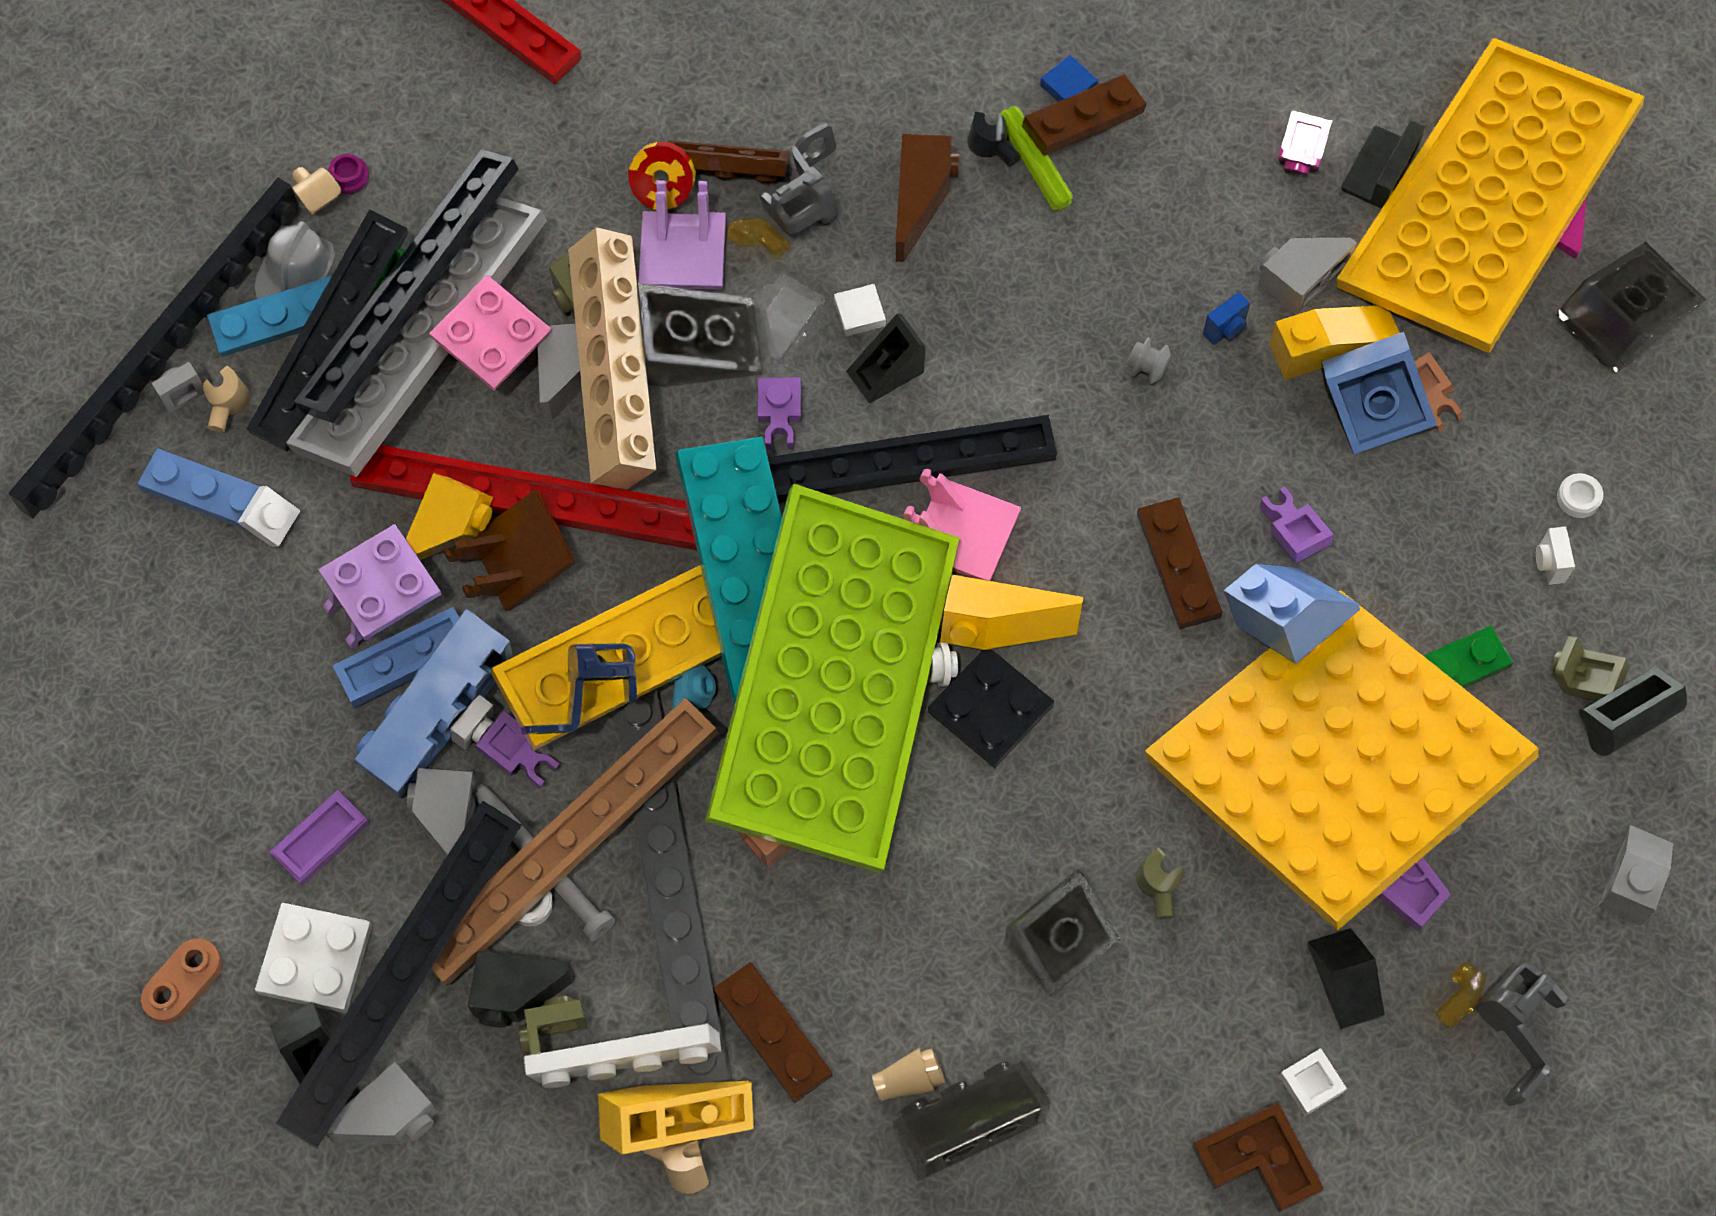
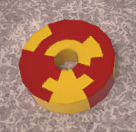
M655 142L646 145L636 153L628 170V183L632 194L642 204L651 209H656V181L658 179L655 176V172L663 170L669 177V180L666 181L667 209L678 207L688 198L695 184V168L692 159L682 148L669 142Z

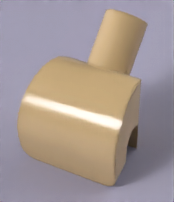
M300 167L292 174V179L297 183L292 188L312 215L336 200L341 193V188L336 180L322 167L312 174L305 168Z
M228 365L220 371L224 379L221 386L214 387L208 380L203 384L206 398L213 406L207 428L219 433L225 432L228 415L240 413L250 402L248 387Z
M697 1140L644 1150L645 1154L664 1163L669 1183L676 1191L684 1194H693L708 1186L709 1182Z

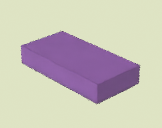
M337 790L270 851V854L303 886L370 823Z

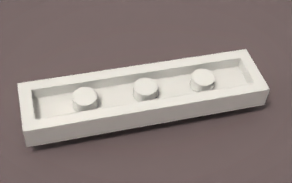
M707 1023L524 1056L525 1071L528 1077L538 1083H542V1087L558 1088L571 1084L570 1078L588 1075L590 1080H603L615 1077L616 1070L633 1067V1070L636 1072H648L662 1068V1062L679 1059V1062L682 1064L703 1062L708 1059L709 1053L720 1052L721 1045L719 1032Z

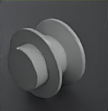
M1150 337L1146 339L1144 344L1137 342L1127 363L1128 366L1133 367L1132 377L1143 371L1149 374V384L1152 385L1163 377L1171 359L1169 345L1166 344L1160 350H1156L1151 347Z

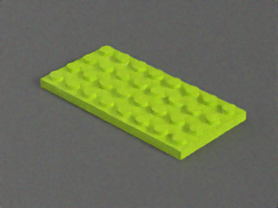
M797 484L792 485L789 489L705 822L875 873H880L884 870L959 537Z

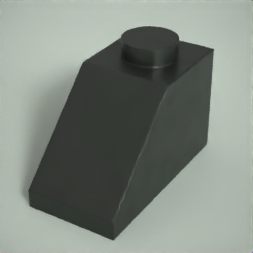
M477 952L468 1008L473 1017L479 1018L478 1022L485 1026L503 1028L506 1027L507 1021L521 1022L525 1019L524 1010L541 1007L546 1000L553 998L571 985L574 979V971L570 962Z
M312 1002L269 1025L280 1053L299 1084L302 1083L331 1037L330 1032ZM358 1085L356 1086L353 1093L347 1100L346 1104L361 1092Z

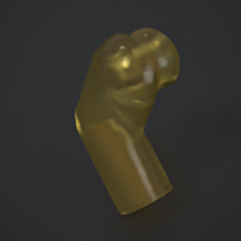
M763 218L735 220L728 227V237L736 245H763L776 258L781 257L791 246V243Z
M1470 962L1463 963L1452 974L1453 980L1461 988L1435 1011V1014L1449 1029L1454 1028L1477 1006L1486 983L1483 971L1478 972Z

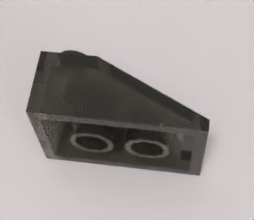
M1644 242L1585 279L1558 310L1556 315L1566 324L1571 333L1580 337L1596 353L1602 363L1611 367L1617 373L1634 362L1703 304L1706 298L1647 242Z
M637 284L647 385L668 387L757 376L763 373L752 297Z

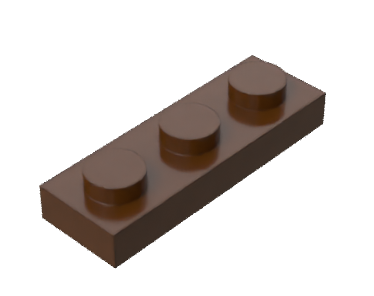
M1123 74L1026 115L1022 127L1042 155L1046 156L1136 117L1144 112L1147 103L1126 75Z
M675 140L667 141L682 148L692 159L695 173L697 169L713 170V175L724 178L736 177L738 173L754 174V179L777 181L778 177H785L789 168L790 151Z
M1177 497L1138 508L1137 516L1179 630L1221 618L1223 611L1180 498Z
M751 962L713 988L714 994L794 1104L833 1076L829 1067Z

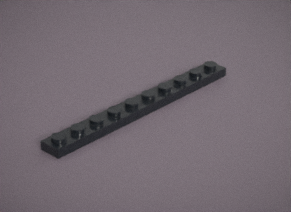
M279 177L272 183L10 490L8 494L21 512L34 519L40 510H46L53 504L57 497V490L68 477H74L81 471L85 463V457L95 445H100L108 439L112 432V425L123 412L127 413L136 406L140 392L150 380H157L163 374L166 362L172 354L189 343L193 330L203 318H208V314L216 311L222 295L230 286L234 287L240 283L244 277L246 267L255 256L263 255L267 251L270 239L282 225L286 226L293 220L299 205L289 183Z

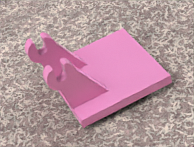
M486 275L429 333V337L495 391L551 333L552 329L490 276Z
M924 469L920 476V481L928 488L931 497L927 511H922L921 515H917L914 512V507L908 506L903 514V518L907 521L959 537L952 571L970 578L991 581L1019 517L1021 507L947 480L941 473L938 478H934L931 476L930 469Z

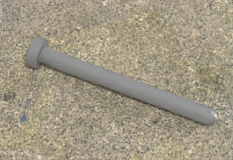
M479 784L476 786L473 796L479 804L484 801L520 823L487 785ZM522 825L512 842L521 850L533 837ZM567 875L553 887L585 923L586 926L583 929V933L590 941H596L613 927L615 923L613 916L607 910L599 912Z

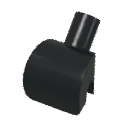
M975 111L967 139L968 147L972 153L986 158L998 154L1008 166L1014 165L1021 157V154L1006 140L1008 132L1005 118L998 114L997 124L989 125L985 121V113Z

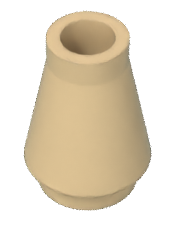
M919 1047L881 1072L872 1075L874 1086L881 1102L891 1098L936 1092L935 1087L945 1084L944 1075L933 1048L922 1051Z

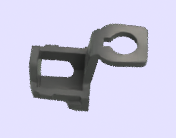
M827 122L802 135L792 148L793 159L800 176L789 184L783 185L772 196L766 191L760 195L764 210L787 234L798 233L816 221L821 224H827L838 217L833 192L828 182L813 167L814 164L826 158L836 149L832 127ZM824 138L823 145L818 151L813 154L805 153L802 155L815 139ZM808 192L814 195L815 203L792 218L785 212L783 204L798 194Z
M1527 962L1514 966L1483 997L1475 1008L1497 1032L1502 1030L1508 1035L1532 1066L1503 1099L1508 1106L1525 1102L1547 1077L1552 1067L1550 1056L1523 1023L1543 999L1555 1008L1563 1007L1569 1001L1568 996L1556 985L1553 979ZM1519 974L1523 977L1524 981L1514 991L1507 989Z

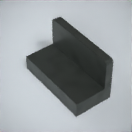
M1410 120L1402 136L1379 126H1374L1343 181L1341 190L1382 209L1404 176L1419 148L1425 126Z

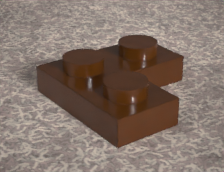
M1279 1103L1198 1140L1192 1145L1214 1190L1257 1170L1279 1213L1320 1194L1324 1190Z

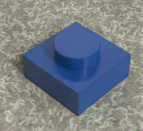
M1240 292L1233 295L1207 315L1203 335L1213 345L1225 337L1228 340L1234 339L1247 325L1246 318L1250 302Z

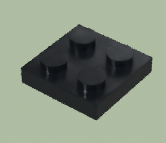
M986 649L982 650L930 704L928 713L995 769L1054 706V700L995 651Z

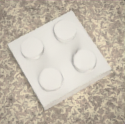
M281 903L255 987L256 993L305 1005L312 1002L314 1007L347 1013L373 927L372 923L362 919Z

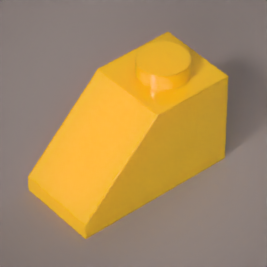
M433 473L406 541L418 559L422 560L442 552L446 548L454 547L455 541L477 537L478 532L483 531L491 519L492 507H490L493 497L452 478Z

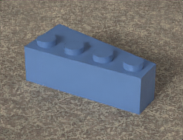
M466 608L429 660L419 668L412 683L403 695L397 696L389 705L384 714L386 718L376 731L370 730L359 742L355 750L359 753L355 758L358 767L402 799L408 791L410 782H416L418 768H428L451 739L450 728L478 694L484 698L496 682L490 673L491 669L513 658L510 641Z

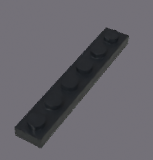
M369 209L247 427V431L250 434L286 452L288 451L289 446L286 442L307 416V414L302 413L294 403L295 399L380 286L409 234L406 227Z

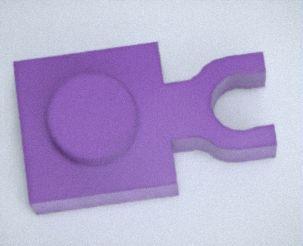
M800 377L758 378V423L771 422L765 431L766 449H772L771 440L776 434L785 435L787 437V448L794 449L793 429L788 422H801Z
M1286 487L1279 490V499L1283 505L1272 504L1267 496L1261 498L1260 509L1267 518L1275 521L1272 523L1271 534L1295 563L1332 545L1334 534L1309 504L1297 510L1293 505V496Z
M505 711L502 712L475 745L477 751L509 776L512 775L518 766L525 770L528 780L539 789H541L545 781L535 774L534 768L537 765L545 764L555 771L559 766V763L549 755L538 754L532 750L526 736L521 735V727L517 720Z

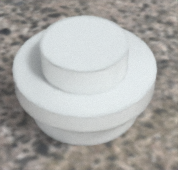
M939 642L934 648L927 681L929 683H938L939 687H948L951 678L957 676L958 658L955 651H950L946 642Z

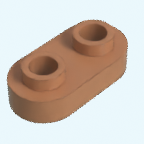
M197 938L184 942L145 985L141 994V1004L146 1014L154 1021L162 1024H169L180 1020L219 976L223 961L217 948L205 939ZM194 955H203V961L199 966L189 967V961ZM171 991V998L168 1002L164 1004L157 1003L158 995L161 992Z

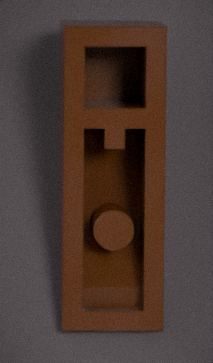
M902 134L896 262H904L948 195L950 177L958 178L959 153L951 152L952 136Z

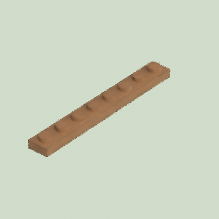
M686 698L683 699L484 884L432 966L431 970L446 986L453 982L476 960L477 952H485L717 736V729Z

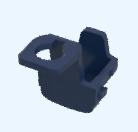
M621 643L571 645L568 649V682H571L567 724L521 727V735L567 733L576 730L580 724L583 681L623 679L625 702H636V660L632 647ZM623 650V662H601L596 651Z

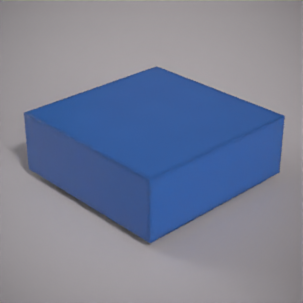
M1071 55L1041 77L1040 86L1058 102L1098 85V79Z

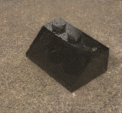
M1009 1061L1001 1062L983 1073L985 1079L970 1086H968L966 1081L958 1082L940 1093L942 1099L925 1106L923 1101H918L898 1112L899 1119L893 1121V1132L917 1182L1046 1121L1051 1102L1046 1092L1023 1061L1013 1066L1010 1065Z

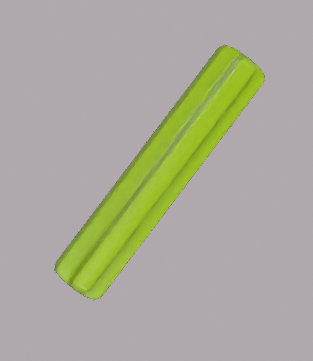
M1012 106L1004 109L1000 115L1006 120L1007 135L1015 149L1021 154L1023 162L1051 208L1055 211L1067 208L1072 204L1073 195L1050 157L1042 155L1023 129L1024 115L1020 108Z

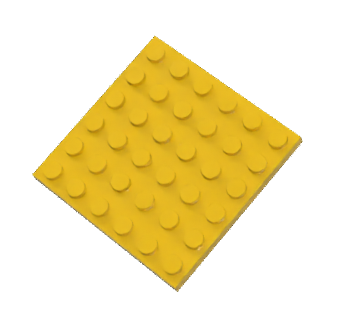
M1341 590L1338 591V592L1342 593L1343 595L1347 596L1348 598H1350V597H1349L1348 595H1346L1343 591H1341ZM1360 605V610L1296 664L1269 648L1145 750L1146 759L1337 931L1538 758L1539 748Z

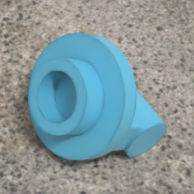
M702 665L685 672L683 676L675 679L672 710L685 698L696 709H703L710 705L716 691V684L713 676L705 666Z

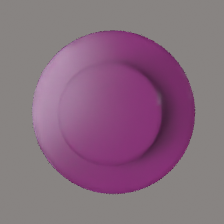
M345 153L336 156L328 168V172L340 186L342 194H352L360 191L369 180V170L366 163L353 154Z

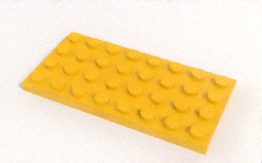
M1493 38L1338 275L1336 288L1486 353H1490L1643 107L1644 96Z

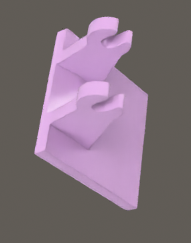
M657 180L656 211H643L639 288L723 290L726 213L709 212L708 182H698V214H668L666 181Z
M395 524L318 569L329 586V599L325 602L323 608L329 616H334L337 614L336 608L342 605L351 619V633L346 638V643L351 650L359 647L358 642L360 640L370 641L375 634L442 595L440 589Z

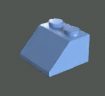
M1404 332L1322 361L1329 389L1354 455L1437 426Z
M1255 564L1224 590L1236 625L1295 664L1360 610L1359 604L1303 570L1294 567Z

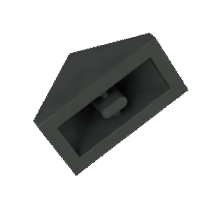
M896 314L846 372L868 403H872L924 373L925 345L902 314Z
M1351 928L1307 942L1340 1030L1385 1015L1376 959Z

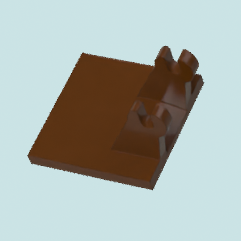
M533 490L491 521L483 531L478 532L477 537L455 541L454 544L457 549H444V554L449 562L461 559L481 560L489 575L474 577L475 585H463L462 590L467 598H475L480 595L498 596L506 611L514 609L576 564L540 492L537 490Z

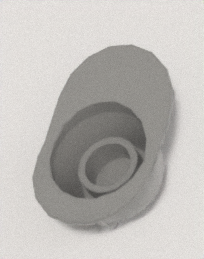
M302 221L298 225L284 227L277 231L269 241L267 253L257 273L254 286L257 299L327 278L335 257L333 244L318 236L309 228L307 223Z

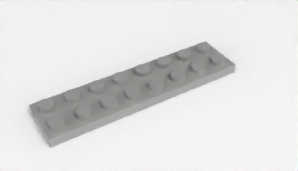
M498 197L334 423L307 414L286 442L292 452L357 477L449 354L429 337V333L486 275L490 276L499 285L547 222L543 212L540 209Z

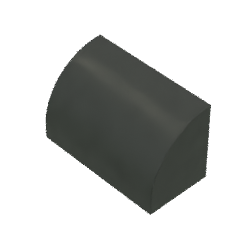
M1654 667L1584 708L1583 712L1591 749L1599 755L1608 756L1681 713L1687 705L1686 687L1658 667Z

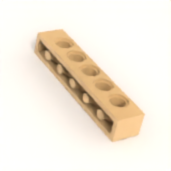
M596 227L568 249L590 480L593 484L629 489L656 471L632 236Z

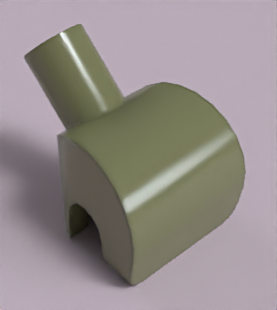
M1160 848L1153 851L1140 864L1136 872V882L1144 894L1154 897L1156 919L1174 918L1172 891L1179 885L1185 872L1178 865L1171 873H1165L1161 869V862L1167 854Z

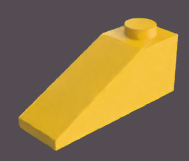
M1378 305L1314 309L1275 321L1269 346L1284 379L1287 380L1323 368L1322 361L1391 337L1400 332L1390 311Z
M952 575L944 609L940 642L986 650L1077 635L1083 597Z
M749 1081L643 1085L598 1093L600 1140L621 1154L754 1129L752 1083Z

